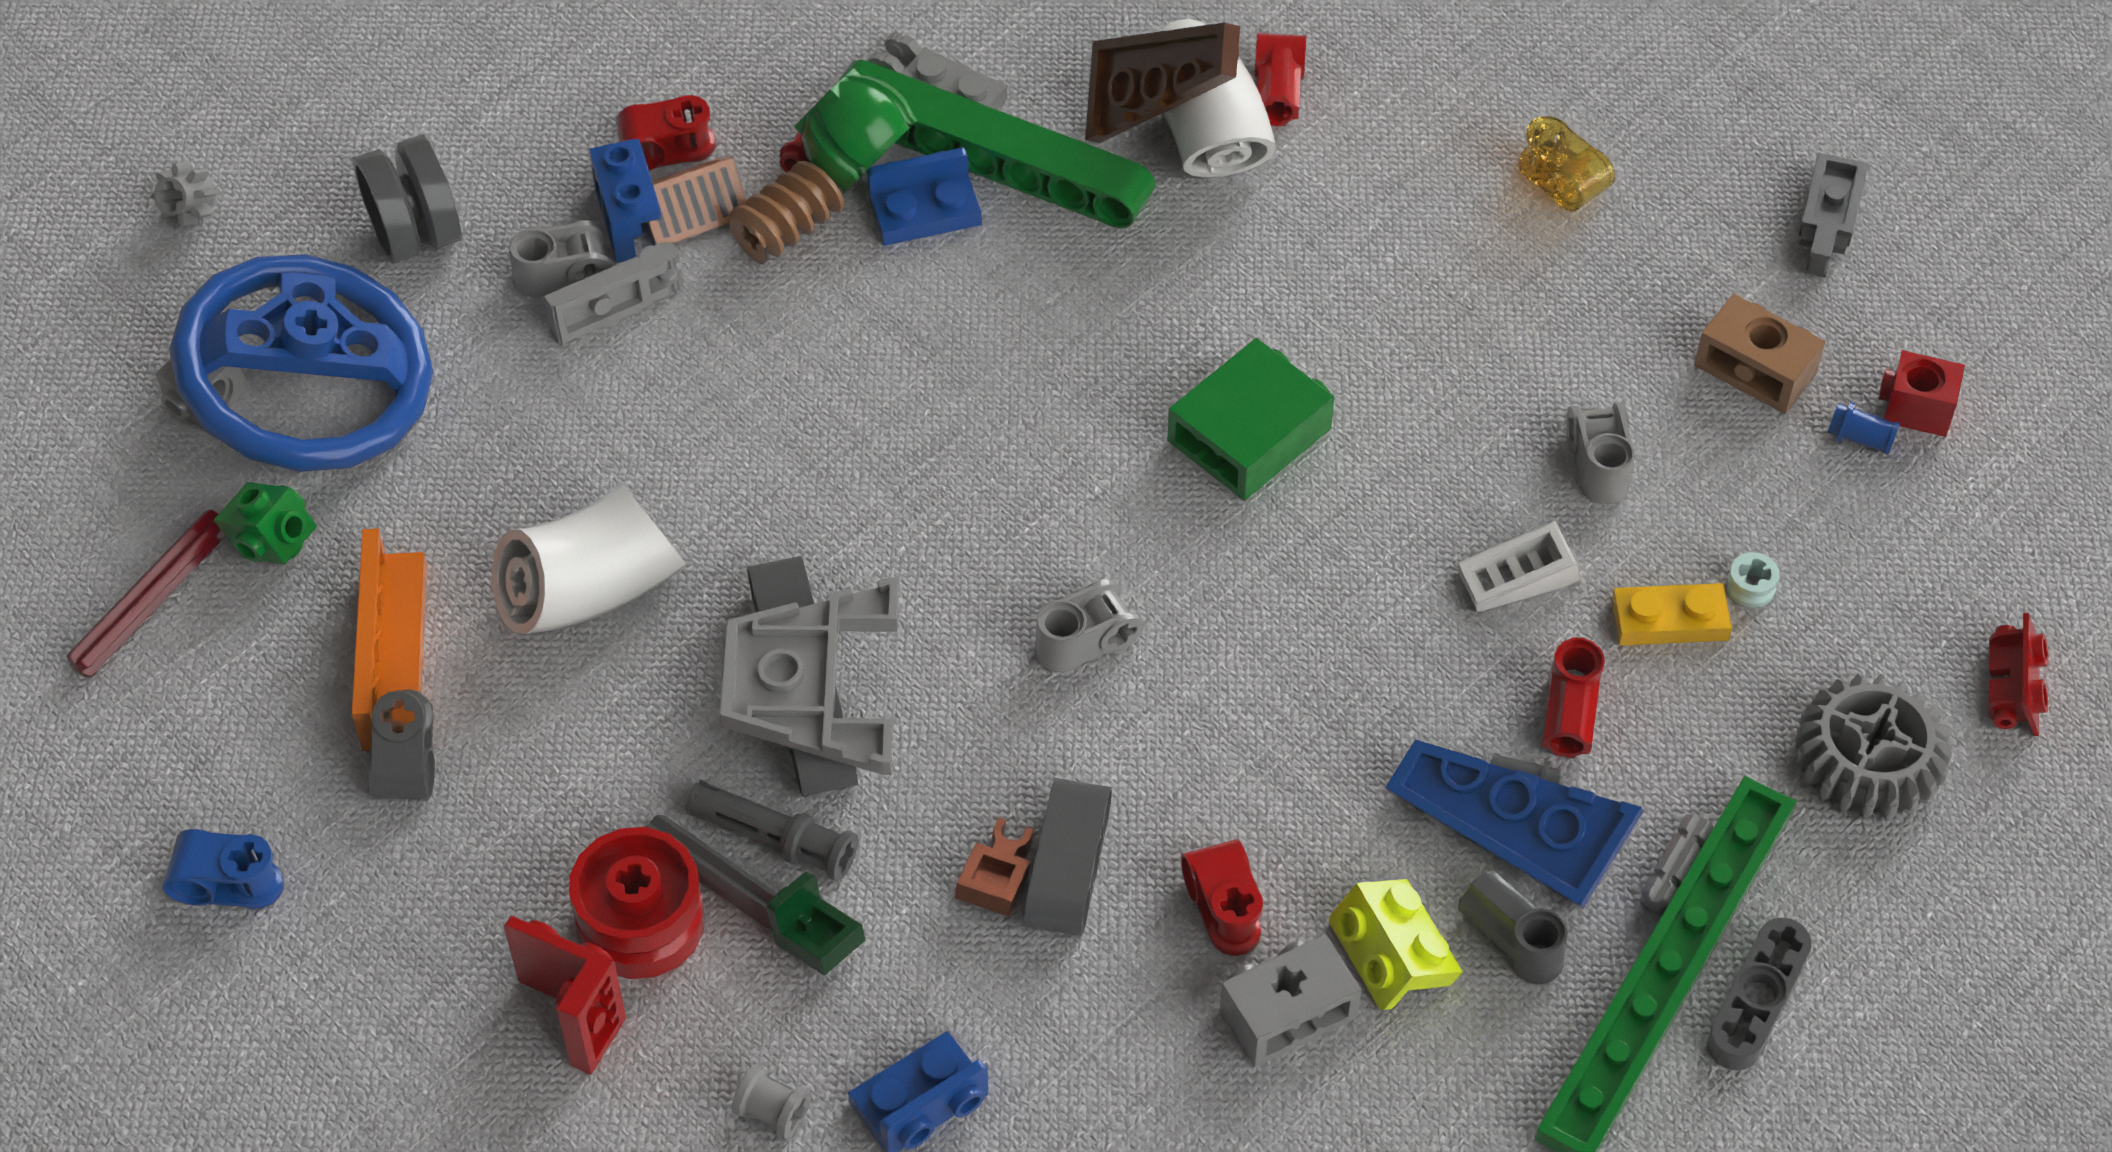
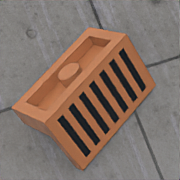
M720 157L652 181L661 208V218L647 222L654 245L662 241L663 243L669 242L671 244L729 224L731 211L737 206L745 205L747 201L733 157Z

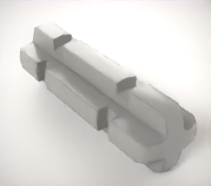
M1696 813L1684 816L1677 829V835L1672 837L1657 863L1654 875L1649 877L1642 889L1640 903L1646 909H1651L1657 914L1662 915L1713 830L1712 823L1706 818H1701Z

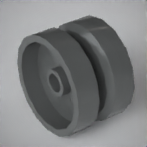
M424 134L396 143L394 156L397 171L389 157L380 149L352 158L356 181L377 239L390 263L394 264L418 255L420 238L417 226L426 242L437 249L462 240L459 217L449 183L430 142Z

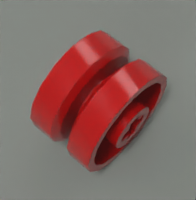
M649 827L620 828L596 838L579 854L569 875V898L572 912L575 916L578 939L581 944L588 942L605 950L614 959L617 976L627 979L655 978L678 968L696 950L704 932V906L700 892L698 868L685 845L669 833Z

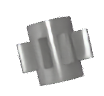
M190 161L173 163L172 170L156 173L159 182L156 184L151 198L155 200L156 206L161 211L160 217L163 220L177 217L179 226L185 227L196 225L198 218L214 214L211 205L219 191L215 189L212 180L208 177L209 170L206 168L192 171Z

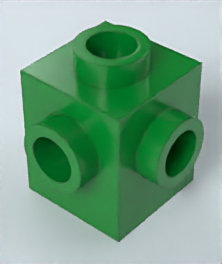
M246 482L214 519L242 558L252 562L263 561L283 565L301 551L304 541L317 527L304 509L306 506L304 499L295 490L285 485L274 486Z

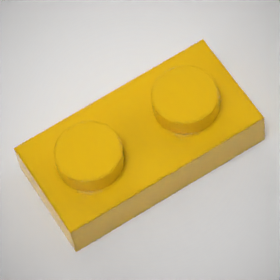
M1723 583L1614 588L1611 601L1619 646L1729 641L1732 625Z

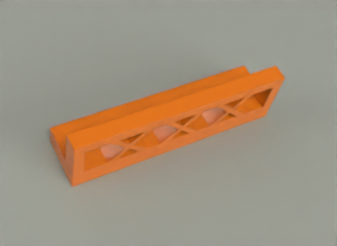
M379 528L362 529L352 717L362 751L371 750L372 712L374 705L380 697L388 692L407 689L422 693L427 582L425 553L386 554ZM404 705L392 711L393 720L402 721L403 726L405 723L414 722V711L405 710Z

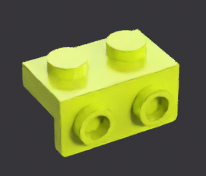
M1408 879L1356 883L1329 916L1328 920L1380 1010L1393 1009L1408 990L1451 986L1463 972L1451 953L1447 941L1439 933L1421 903L1418 893L1412 888Z

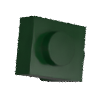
M804 872L789 886L782 888L767 904L775 944L824 976L866 941L862 924L822 900L817 878L808 872Z

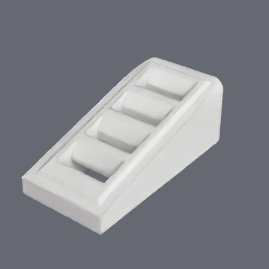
M1552 521L1455 564L1456 570L1477 612L1561 589L1581 580L1577 562L1556 521ZM1549 553L1553 562L1544 566L1540 556ZM1528 559L1534 571L1524 574L1519 562ZM1508 565L1514 579L1505 583L1498 568ZM1487 571L1495 588L1485 591L1477 576L1478 573Z

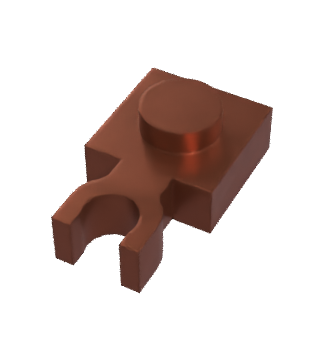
M998 818L993 829L991 847L979 843L975 844L957 882L955 899L1010 916L1028 877L1030 860L1024 858L1031 847L1034 829L1026 827L1022 838L1009 840L1004 837L1006 820Z

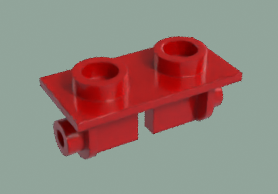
M2029 612L2023 613V629H2016L2012 625H2000L1996 627L1995 633L1989 637V672L1991 677L2010 675V678L1989 680L1988 716L1994 720V725L2000 729H2011L2016 726L2017 722L2028 721L2033 736H2039V713H2048L2049 709L2047 686L2045 680L2040 679V667L2048 666L2049 654L2046 636L2044 633L2036 634Z

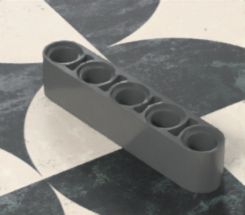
M802 556L747 567L755 612L797 602L799 608L814 604ZM835 686L834 718H844ZM789 747L801 797L858 785L856 767Z

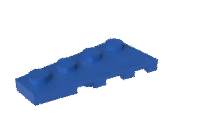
M1416 739L1385 787L1389 793L1584 909L1644 812L1643 808L1638 805L1624 801H1614L1595 795L1591 791L1574 786L1567 787L1541 779L1537 775L1493 765L1483 759Z

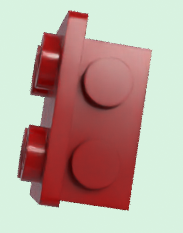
M510 916L504 925V930L518 981L556 999L555 1009L558 1014L570 1066L592 1075L627 1018L614 959L595 944L584 942L579 945L560 937L551 926L544 922L531 920L528 923Z

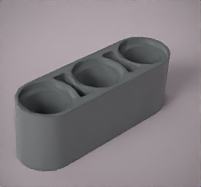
M1054 778L1029 884L1024 913V927L1083 936L1110 813L1112 787Z

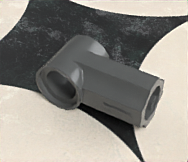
M1495 871L1490 874L1484 872L1470 883L1465 894L1459 899L1458 910L1511 957L1513 970L1518 977L1534 984L1549 983L1556 979L1563 969L1568 935L1567 926L1562 917L1552 910L1536 908ZM1530 944H1543L1549 948L1538 949L1530 946Z

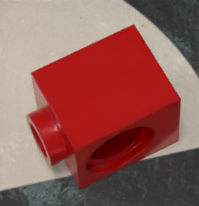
M1902 350L1896 370L1886 368L1880 386L1878 399L1888 401L1884 419L1898 422L1901 427L1946 437L1957 406L1965 364Z

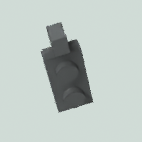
M1818 152L1798 236H1801L1799 245L1811 247L1805 273L1826 277L1832 252L1845 254L1846 247H1849L1869 163Z

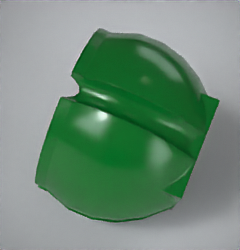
M852 69L812 107L794 128L801 134V141L808 162L822 169L844 193L918 119L913 115L907 99L895 87L877 78L861 76L855 69Z

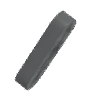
M1775 918L1765 923L1759 931L1710 1030L1707 1041L1708 1051L1713 1060L1720 1066L1730 1070H1744L1753 1066L1759 1059L1806 965L1812 947L1809 932L1799 922L1789 918ZM1782 940L1791 944V948L1785 953L1779 969L1769 963L1775 946ZM1752 982L1764 983L1774 991L1776 1000L1767 1005L1756 1004L1746 997L1743 988ZM1740 1018L1751 1022L1744 1042L1740 1043L1738 1048L1732 1047L1727 1043L1728 1039L1734 1034Z

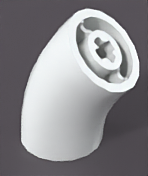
M1192 19L1172 21L1156 32L1206 24ZM1240 58L1237 63L1236 78L1162 113L1175 138L1184 171L1192 176L1210 178L1241 173L1263 164L1277 151L1263 101L1250 73Z
M620 484L604 497L568 516L532 527L512 529L500 538L494 552L492 589L497 610L505 625L514 633L529 634L582 623L611 612L659 586L687 566V564L632 495Z

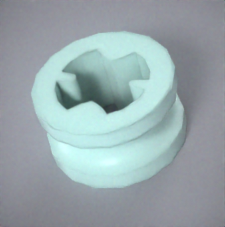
M1749 552L1741 554L1734 559L1730 567L1726 586L1729 596L1736 603L1744 607L1758 608L1765 606L1773 599L1779 582L1780 571L1777 564L1770 557L1761 553ZM1748 575L1759 577L1758 585L1746 583Z

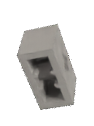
M1324 934L1309 942L1306 940L1295 941L1286 946L1277 957L1258 966L1248 964L1235 970L1228 976L1226 981L1222 982L1220 1012L1250 1061L1256 1067L1358 1018L1362 989L1327 935Z

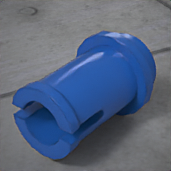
M1851 401L1849 406L1838 403L1827 433L1837 436L1836 442L1841 443L1842 438L1882 451L1883 454L1888 455L1900 423L1891 422L1855 409V403Z

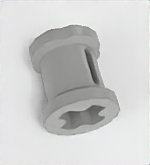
M755 1064L746 1072L736 1090L731 1107L732 1113L742 1118L750 1114L776 1127L777 1135L789 1139L801 1125L811 1101V1091L802 1086L794 1090L768 1077L767 1069Z

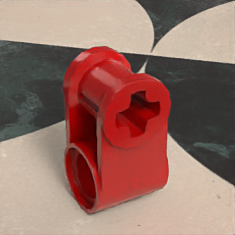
M683 95L671 100L649 104H634L621 110L616 117L619 142L638 139L649 171L657 167L704 160L716 148L715 135L708 128L711 115L710 107L707 101L699 96ZM686 109L690 111L692 122L687 123L686 120ZM689 135H695V148L691 146Z
M1234 839L1181 854V869L1187 891L1199 910L1213 946L1223 954L1231 956L1245 955L1253 951L1259 944L1261 937L1259 918L1263 911V898L1252 875L1249 860L1241 841Z

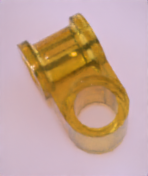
M1541 116L1533 119L1528 124L1525 135L1528 147L1520 155L1518 164L1520 172L1549 194L1560 207L1566 211H1577L1614 184L1616 174L1609 158L1577 135L1564 121L1551 116Z

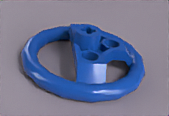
M307 254L254 257L212 275L182 306L169 347L178 394L207 433L250 460L298 472L352 468L393 449L424 414L433 377V367L424 331L393 291L353 266ZM279 287V294L255 311L228 309L223 312L232 301L263 288ZM335 294L346 298L371 314L378 323L360 321L335 298ZM306 296L313 298L316 301H301L296 303L294 299L297 297ZM254 334L261 337L265 343L260 346H250L243 343L239 336ZM353 344L364 345L373 354L370 356H357L350 352L347 347ZM222 366L385 381L395 391V397L374 422L342 437L299 439L263 430L231 410L209 381L208 374Z

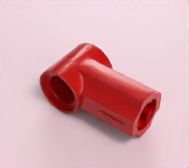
M1257 33L1254 77L1258 78L1256 88L1263 101L1271 126H1286L1288 122L1299 117L1300 80H1304L1306 35Z
M1582 637L1567 639L1557 647L1548 679V699L1542 746L1552 751L1555 756L1575 758L1581 754H1590L1592 749L1599 686L1605 660L1600 647L1593 641ZM1568 670L1582 672L1585 676L1572 675Z

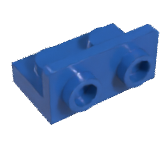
M638 139L589 148L594 189L616 263L636 257L634 238L642 237L641 223L661 218V208Z
M964 148L940 151L896 162H887L867 169L869 203L883 246L982 225V212L969 178L968 156Z
M946 1031L849 1091L848 1101L885 1152H898L904 1147L906 1149H913L924 1143L937 1126L953 1116L958 1118L964 1117L981 1105L985 1096L989 1094L988 1069L980 1059L972 1063L951 1034Z

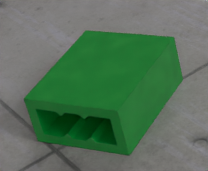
M1256 337L1169 408L1167 441L1245 501L1331 429L1335 396L1330 393L1329 389L1321 381L1311 379L1291 364L1287 356L1281 351L1271 349Z

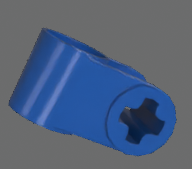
M187 829L181 831L176 838L162 887L168 897L187 905L204 906L210 904L259 909L271 905L280 897L284 889V879L279 868L273 864V853L268 842L261 836L253 834L211 833L205 830ZM252 849L254 850L258 860H256L252 852ZM246 883L248 884L252 894H250Z

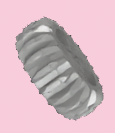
M1859 673L1851 679L1849 686L1836 679L1834 684L1830 685L1829 691L1820 689L1813 697L1811 705H1808L1801 714L1799 721L1801 726L1798 727L1794 740L1796 743L1795 747L1799 749L1796 756L1797 767L1807 769L1805 774L1806 785H1822L1820 790L1821 801L1833 797L1841 800V813L1850 809L1851 806L1861 808L1864 820L1872 815L1873 810H1879L1887 821L1896 814L1898 808L1910 815L1917 808L1919 802L1927 804L1934 797L1936 789L1943 785L1948 773L1946 768L1952 757V746L1948 744L1950 737L1949 726L1939 724L1941 719L1940 708H1924L1926 702L1924 692L1914 696L1905 693L1904 680L1894 688L1885 685L1882 674L1874 679L1873 684H1867ZM1876 739H1880L1879 744L1874 746L1871 754L1867 755V749L1872 747Z

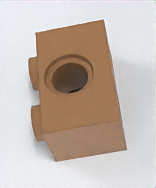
M1733 293L1703 330L1694 366L1786 414L1817 374L1826 341L1813 335L1807 329L1798 327L1767 311L1761 305L1752 303Z

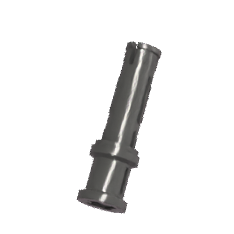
M699 780V783L696 782L686 801L685 810L688 815L707 820L737 834L778 849L780 856L786 862L793 865L799 861L826 871L827 878L836 882L841 881L846 876L856 855L858 835L847 830L842 834L815 824L814 817L805 813L796 814L793 817L784 815L751 800L710 785L703 780Z

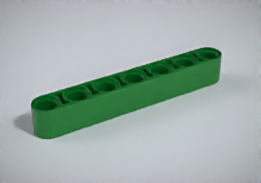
M854 60L836 82L837 84L852 69H855L861 76H870L885 81L895 87L907 99L913 115L918 121L895 144L924 155L964 148L968 156V172L1112 227L1121 229L1131 226L1155 190L1156 183L1153 175L1137 162L869 61Z

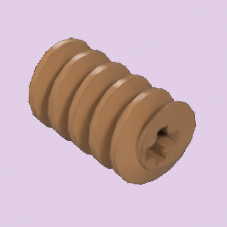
M800 161L790 169V172L782 173L775 180V183L767 184L760 191V194H754L749 197L745 205L737 206L731 211L729 217L731 232L744 252L754 261L763 264L766 262L765 251L774 257L781 256L785 251L783 242L790 246L797 244L800 240L799 232L806 235L812 233L815 229L814 221L821 224L827 222L830 218L829 210L839 213L845 207L844 199L834 181L822 169L810 162Z

